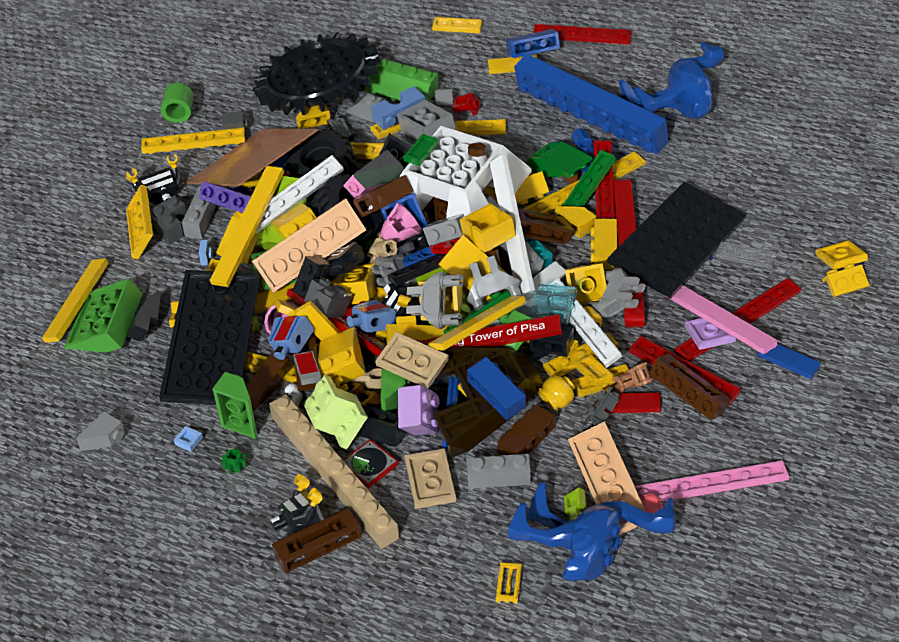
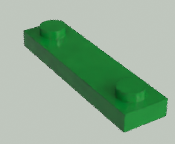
M600 150L562 206L584 207L616 161L615 156Z
M499 290L490 294V299L463 316L459 321H462L463 324L511 296L509 291L500 292ZM449 325V327L443 330L444 334L458 327V325Z

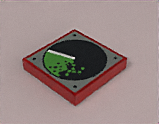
M371 439L343 460L368 489L399 465L398 460Z

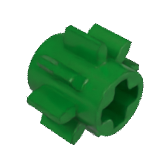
M238 448L230 449L225 455L221 456L223 470L228 469L230 474L241 473L242 468L247 467L246 454H240Z

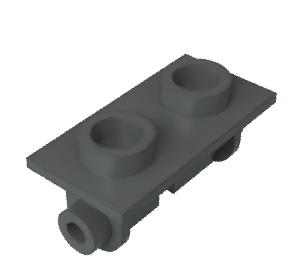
M612 387L605 390L602 389L596 397L598 401L595 406L592 405L585 414L587 418L584 422L592 421V426L594 427L606 421L609 414L604 409L606 408L612 412L619 401V394L614 391L611 393Z

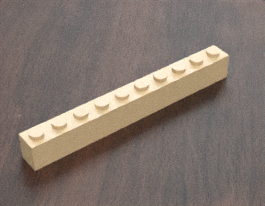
M284 395L269 403L272 419L347 509L349 508L352 515L378 546L383 549L398 540L397 523L287 395Z

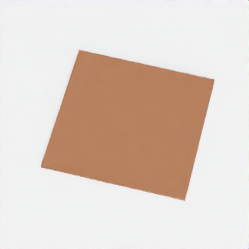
M262 129L247 139L245 143H241L190 178L186 183L202 184L203 181L220 186L238 187L317 132L318 129Z

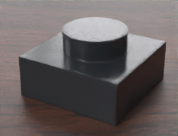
M414 240L398 245L397 255L402 254L404 257L414 253L413 249L416 248Z

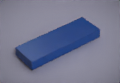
M779 344L765 354L758 351L759 357L809 379L813 378L821 365V362Z

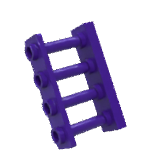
M203 181L198 198L243 213L254 190L242 186H218Z

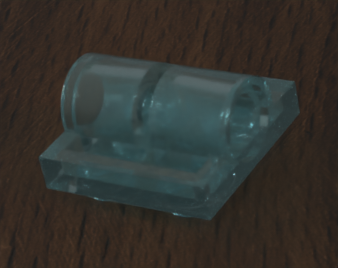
M539 284L538 290H534L531 295L532 311L530 317L536 319L559 314L561 324L568 325L578 292L576 287Z

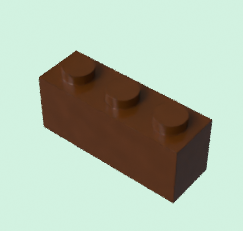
M535 405L531 410H527L524 416L518 422H515L505 435L503 434L499 438L497 443L498 454L502 456L529 454L555 428V415L538 405Z

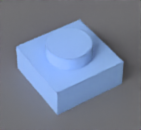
M200 240L201 265H208L209 258L213 257L212 247H209L208 240Z
M185 426L174 439V443L192 452L203 439L201 432Z

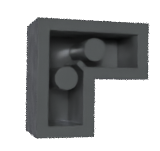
M174 195L150 209L152 230L168 245L184 237L181 223L187 212L185 204Z
M321 277L311 281L305 301H312L327 318H334L345 315L352 295L347 293L345 288L335 286L331 283V280Z

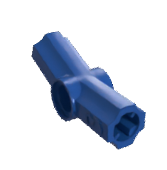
M580 128L574 130L571 138L577 149L591 156L594 160L592 139L588 137L585 130ZM593 160L588 162L585 168L578 170L585 173Z

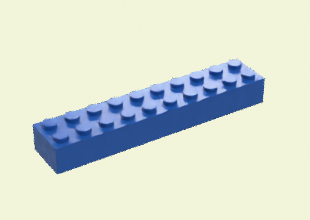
M525 54L514 66L518 88L523 93L527 92L536 99H542L548 105H554L563 112H569L575 118H581L592 126L596 125L604 132H610L618 139L623 138L629 141L631 145H637L648 153L652 152L657 155L669 142L666 119L528 54Z

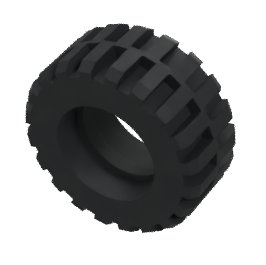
M323 129V131L318 130L292 148L287 155L286 163L291 177L301 178L313 169L311 167L316 162L333 155L344 168V171L338 175H350L351 177L356 173L357 159L349 140L343 134L334 130L330 132L328 129ZM319 189L312 193L310 196L314 197V195L319 191Z
M336 175L328 179L312 199V212L318 217L342 200L347 199L366 231L349 242L357 241L361 245L381 226L383 218L379 210L360 217L353 202L355 198L344 187V184L351 178L350 175Z

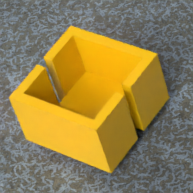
M491 203L460 219L463 235L483 252L490 251L516 236L512 217L500 211L499 208Z

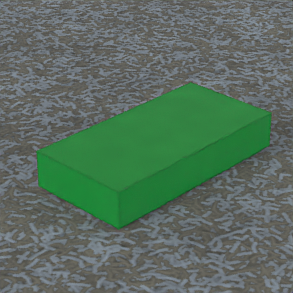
M422 134L403 156L404 161L421 166L438 145V138Z

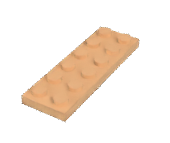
M344 199L252 260V263L274 293L298 276L305 256H320L324 259L366 231L347 199Z
M605 421L568 439L596 504L609 501H623L646 512ZM621 521L620 535L638 526L628 521Z

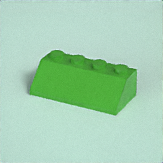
M380 58L381 63L377 64L379 73L369 75L372 84L370 86L366 85L364 92L400 102V92L414 86L425 96V100L429 102L434 96L435 90L439 89L438 74Z

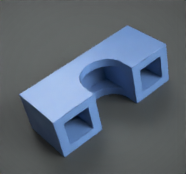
M413 86L400 92L399 104H390L383 100L371 106L372 120L383 130L399 123L398 113L425 100V96Z

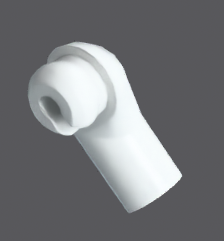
M290 383L285 387V393L288 392V396L292 397V402L298 407L303 394L301 391H298L296 384Z

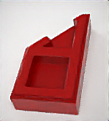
M459 238L431 245V253L447 254Z

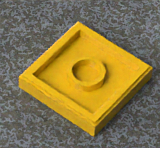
M849 240L815 250L816 256L833 270L868 260V254Z

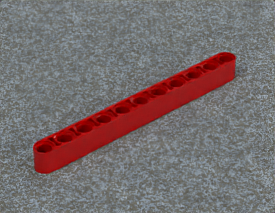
M631 179L613 180L618 247L636 230ZM642 292L632 293V299H637L639 303L636 308L624 309L625 328L644 327Z

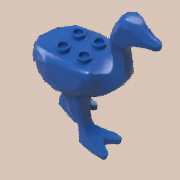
M702 42L700 46L704 55L676 61L668 74V87L654 94H647L640 87L632 89L625 80H619L621 93L618 94V97L652 113L656 109L669 107L677 109L689 118L700 119L710 113L712 101V83L703 69L717 66L723 60L724 52L722 47Z
M540 482L533 497L528 516L527 503L521 502L508 528V537L518 541L530 540L550 547L561 546L569 549L571 558L565 563L563 579L574 582L582 580L592 581L604 574L607 566H611L614 558L613 553L615 549L618 550L621 546V521H628L654 533L665 534L674 532L676 527L674 498H668L665 505L655 513L643 512L623 501H609L595 504L585 509L576 519L566 521L556 517L549 511L547 506L546 483ZM528 520L542 523L550 529L530 527Z

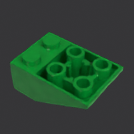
M562 141L550 142L527 158L532 173L535 174L543 171L544 178L572 177L578 169L585 168L587 163L593 160L591 156Z

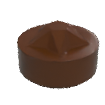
M472 143L468 146V155L480 157L486 154V145L483 143Z

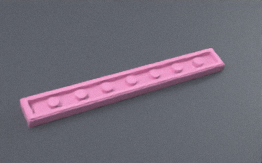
M682 286L671 298L674 302L762 354L772 350L778 344V340L685 286Z
M783 460L637 485L635 488L640 497L645 494H654L661 502H665L670 497L677 500L789 480V474Z

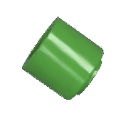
M173 83L167 86L161 103L162 116L170 122H185L188 120L194 100L193 91L183 83Z

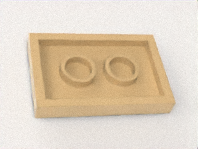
M396 332L376 359V366L429 389L449 359L447 354Z
M445 448L404 455L415 509L456 502Z

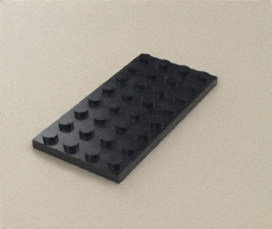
M683 182L608 257L607 263L615 268H622L627 275L638 277L641 283L671 299L745 220L746 214Z
M185 270L159 395L160 402L216 405L213 388L222 375L227 372L242 378L244 377L261 280L260 274L235 273L229 287L211 284L210 279L214 271Z

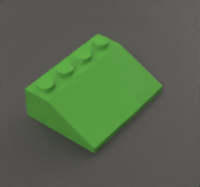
M129 278L91 291L79 310L64 348L96 352H110L122 348L143 292Z

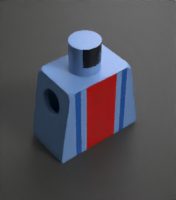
M371 300L353 306L352 315L347 317V324L349 327L356 326L365 332L385 330L386 324H395L396 310L377 300Z
M306 316L277 317L274 319L268 341L275 350L274 356L283 360L287 353H298L302 350L314 331V327Z

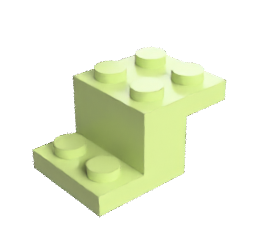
M324 375L316 384L314 392L307 398L304 406L314 428L335 435L340 447L345 449L349 447L368 418L357 396L336 388L332 378Z

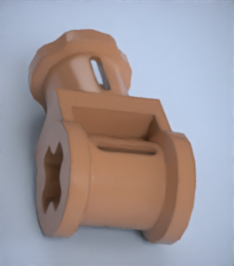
M645 362L626 371L622 376H614L612 380L616 391L622 393L624 389L629 387H640L654 381L655 379L649 375L648 363Z

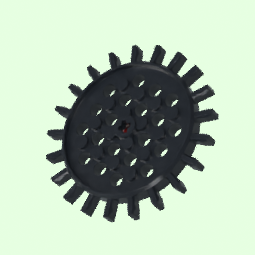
M336 32L333 38L323 39L322 34H318L315 41L306 43L304 39H300V45L293 49L287 46L283 47L285 53L280 57L271 55L269 58L272 65L260 66L259 70L262 76L253 78L256 87H253V90L259 99L260 105L268 104L270 112H274L280 106H282L284 115H288L293 108H300L302 115H306L308 107L318 106L320 111L323 112L325 111V104L334 100L339 105H342V97L348 93L358 96L357 86L359 84L370 86L372 83L369 75L379 73L377 64H380L381 60L376 45L370 46L366 37L357 42L355 33H352L346 39H341L339 32Z

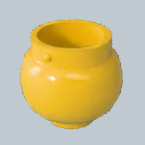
M554 375L545 380L542 388H539L538 394L543 402L555 412L558 411V408L567 407L573 401V390L575 387L566 376L562 378Z

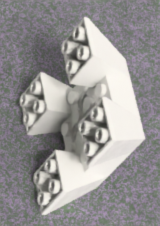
M440 126L432 135V137L438 138V145L421 166L409 163L400 177L406 174L413 189L411 193L415 194L421 210L424 209L433 197L448 201L446 218L462 213H464V216H467L489 204L482 191L486 186L495 188L490 162L501 154L507 155L514 193L529 176L532 169L503 145ZM472 143H483L486 145V154L480 157L468 155V146Z

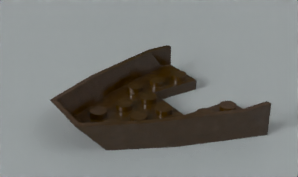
M463 347L438 350L447 354L449 360L434 381L455 374L468 398V401L433 414V418L448 445L449 457L453 458L470 451L508 421L468 382L467 370L487 357L491 362H495L504 375H508L517 388H521L525 392L527 404L543 385L528 355L510 348Z

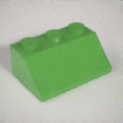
M225 372L213 388L221 427L256 439L258 435L251 400L244 380L236 374Z

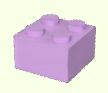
M421 385L398 388V428L413 435L438 433V426L433 418V414L437 412V407H439L437 394Z

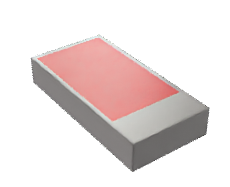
M313 351L293 354L301 384L307 385L319 382L321 374Z

